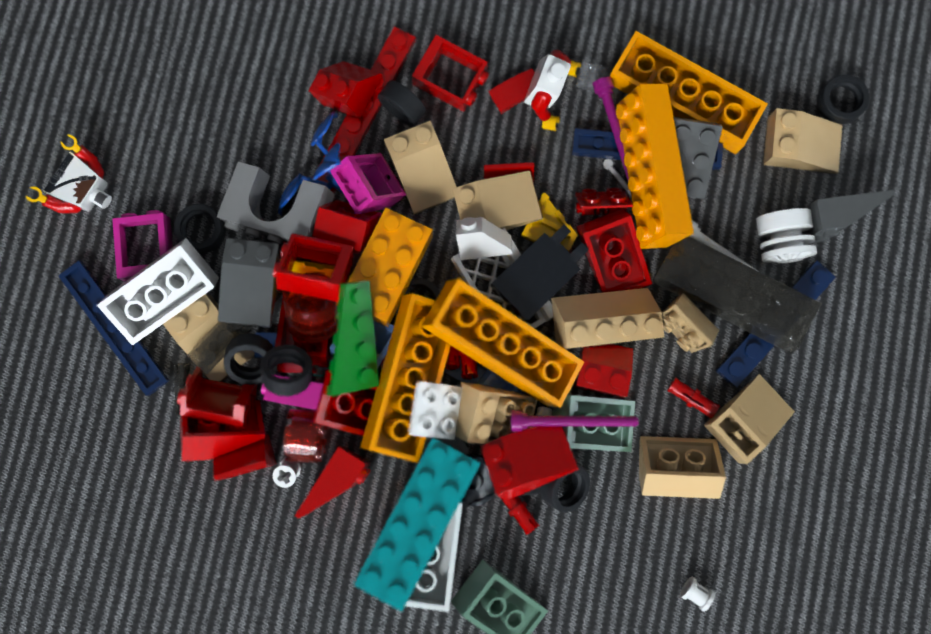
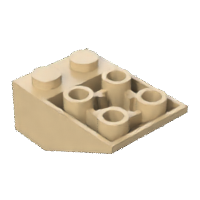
M684 293L679 295L662 311L663 329L667 333L672 332L678 340L676 342L684 351L694 353L710 347L714 343L719 329Z
M758 374L725 404L712 419H709L704 426L738 463L748 464L770 443L795 411Z
M461 382L460 387L463 388L455 436L467 443L486 444L504 435L515 433L511 432V410H522V413H527V416H534L537 400L528 394L482 384Z

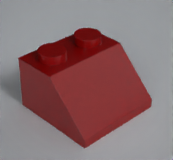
M342 61L320 69L308 91L323 106L360 118L383 75L379 72Z
M341 200L332 201L318 207L312 237L353 246V253H359L365 249L382 213L373 211L356 214L350 203Z
M614 344L581 347L579 359L584 361V364L574 381L573 388L626 398L633 371V349Z
M265 435L264 439L213 458L214 480L229 479L276 465L269 435Z

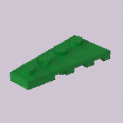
M363 280L340 284L336 316L338 327L337 334H334L333 339L335 351L333 361L331 360L330 362L331 382L330 385H327L326 393L329 396L379 386L370 281Z

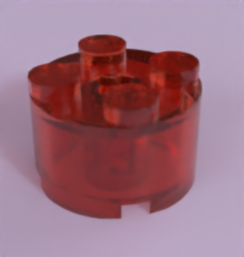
M289 410L287 418L292 419L291 425L285 426L284 455H287L285 461L303 463L322 462L323 454H326L327 439H323L324 430L327 429V426L313 423L316 411Z

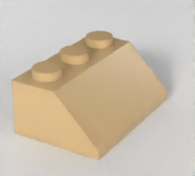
M640 436L639 480L642 495L720 499L726 475L717 439Z

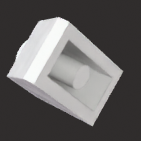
M467 217L462 220H456V238L461 260L512 254L511 235L483 217Z

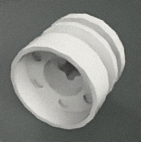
M786 209L767 213L756 218L758 235L761 237H771V240L760 244L761 250H770L761 254L763 262L791 263L817 254L816 246L808 245L815 242V236L802 235V232L813 228L811 209Z

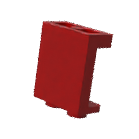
M197 366L193 374L188 375L185 388H181L178 393L177 404H181L180 415L243 428L257 397L258 384L239 386L204 379L202 377L203 367Z

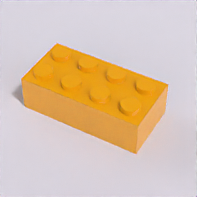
M385 208L348 281V283L363 280L370 281L373 321L389 327L401 303L402 295H405L433 238V229L388 208Z

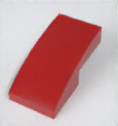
M533 69L524 71L488 91L501 114L520 102H524L535 74Z

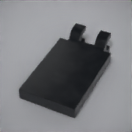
M565 225L551 238L544 233L490 285L525 322L580 270L575 263L589 251L581 243L570 253L561 244L571 232Z

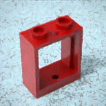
M435 35L412 75V82L417 88L464 112L467 106L471 107L474 104L478 95L476 90L479 85L484 86L490 73L487 72L488 62ZM442 54L477 72L462 99L427 80Z
M292 233L288 243H284L282 246L280 262H276L274 265L273 277L276 278L277 289L338 302L340 284L347 282L353 265V246ZM300 257L335 265L330 280L292 272L291 270L296 258Z

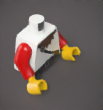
M553 50L550 54L540 59L524 103L530 105L539 119L543 121L542 128L551 131H557L556 123L560 122V117L552 116L549 108L559 98L567 75L577 77L576 69L577 67L581 68V63L570 60L560 50Z
M67 134L74 140V144L68 147L61 141V145L66 150H73L74 154L68 153L43 190L46 195H43L38 187H30V189L38 192L37 199H31L25 196L26 199L30 202L40 201L42 206L62 214L78 213L81 210L89 212L95 204L102 209L107 208L111 203L112 197L103 192L108 183L103 179L105 172L98 158L83 145L79 146L73 135Z

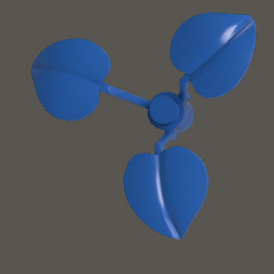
M332 111L318 126L310 143L312 147L316 144L325 154L323 163L318 166L313 178L302 176L299 173L287 185L282 194L278 213L281 216L283 207L293 197L303 180L324 185L330 190L333 187L344 195L330 172L334 167L341 165L339 158L340 144L336 143L329 151L322 144L323 135L327 132L332 119L338 117L336 111ZM328 172L325 176L328 182L317 180L321 175Z

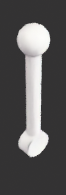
M606 159L603 162V167L611 171L627 191L632 201L631 191L627 183L613 167V161Z

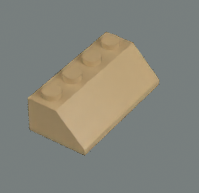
M648 288L551 298L556 343L564 349L664 337L662 312Z

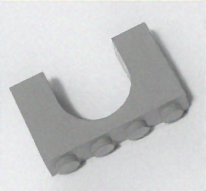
M238 162L217 214V218L225 222L224 227L237 232L240 228L244 229L246 234L256 238L264 235L267 236V240L279 245L282 244V241L288 243L292 233L312 237L318 207L332 202L335 194L324 185L303 180L291 210L279 220L264 221L260 214V203L270 175L259 167Z

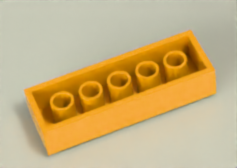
M635 31L610 74L614 87L626 94H629L639 84H668L673 116L722 124L723 128L719 143H723V148L735 155L746 144L768 103L638 31Z
M639 84L616 105V116L619 119L621 130L620 140L623 143L625 154L624 164L627 167L629 178L628 188L631 191L633 201L632 212L637 225L636 237L639 240L640 249L668 248L694 234L668 84Z
M459 278L446 282L422 324V327L547 407L561 408L584 364V361Z
M413 293L402 295L379 378V386L376 389L360 448L419 463L426 437L409 434L417 381L441 383L451 346L422 327L435 300Z

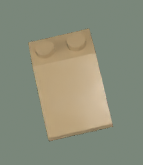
M776 108L767 118L763 165L833 174L839 173L842 125L803 111Z
M431 121L384 139L386 149L414 214L455 198L453 188H456V184Z
M530 171L479 180L453 188L460 220L467 217H483L500 229L510 230L543 219Z
M205 293L164 322L163 325L197 366L203 367L202 372L209 380L221 382L229 376L223 366L226 347L233 338L241 334L233 323L218 321L219 305L211 295ZM239 351L234 355V359L240 365H243L254 357V351Z

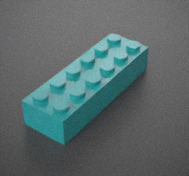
M432 438L359 573L354 586L402 612L481 463Z

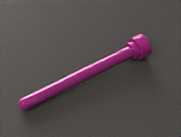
M603 77L594 81L592 86L595 94L602 98L627 180H629L627 167L624 164L623 143L620 140L619 119L616 116V108L611 96L614 85L611 77Z
M511 410V432H522V429H527L528 426L635 427L639 424V419L636 416H527V413H522V410Z

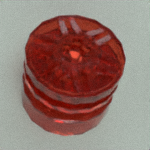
M304 273L306 275H311L330 280V277L320 273ZM283 290L286 326L292 336L300 341L315 343L327 340L337 332L338 320L336 316L338 302Z

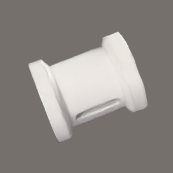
M291 456L282 459L280 465L273 472L274 482L284 488L293 485L301 473V462Z
M690 577L685 582L680 592L681 598H688L699 605L702 611H706L711 606L716 596L714 590L706 589L697 583L694 577Z

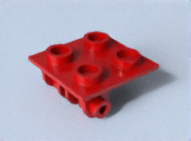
M608 188L606 192H597L595 189H583L582 192L575 193L578 203H576V213H581V215H594V209L596 215H599L600 208H603V214L605 215L607 214V208L610 214L621 209L627 211V207H633L625 191H622L620 188Z

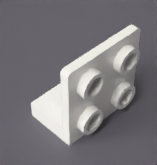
M417 381L409 434L454 440L463 387Z

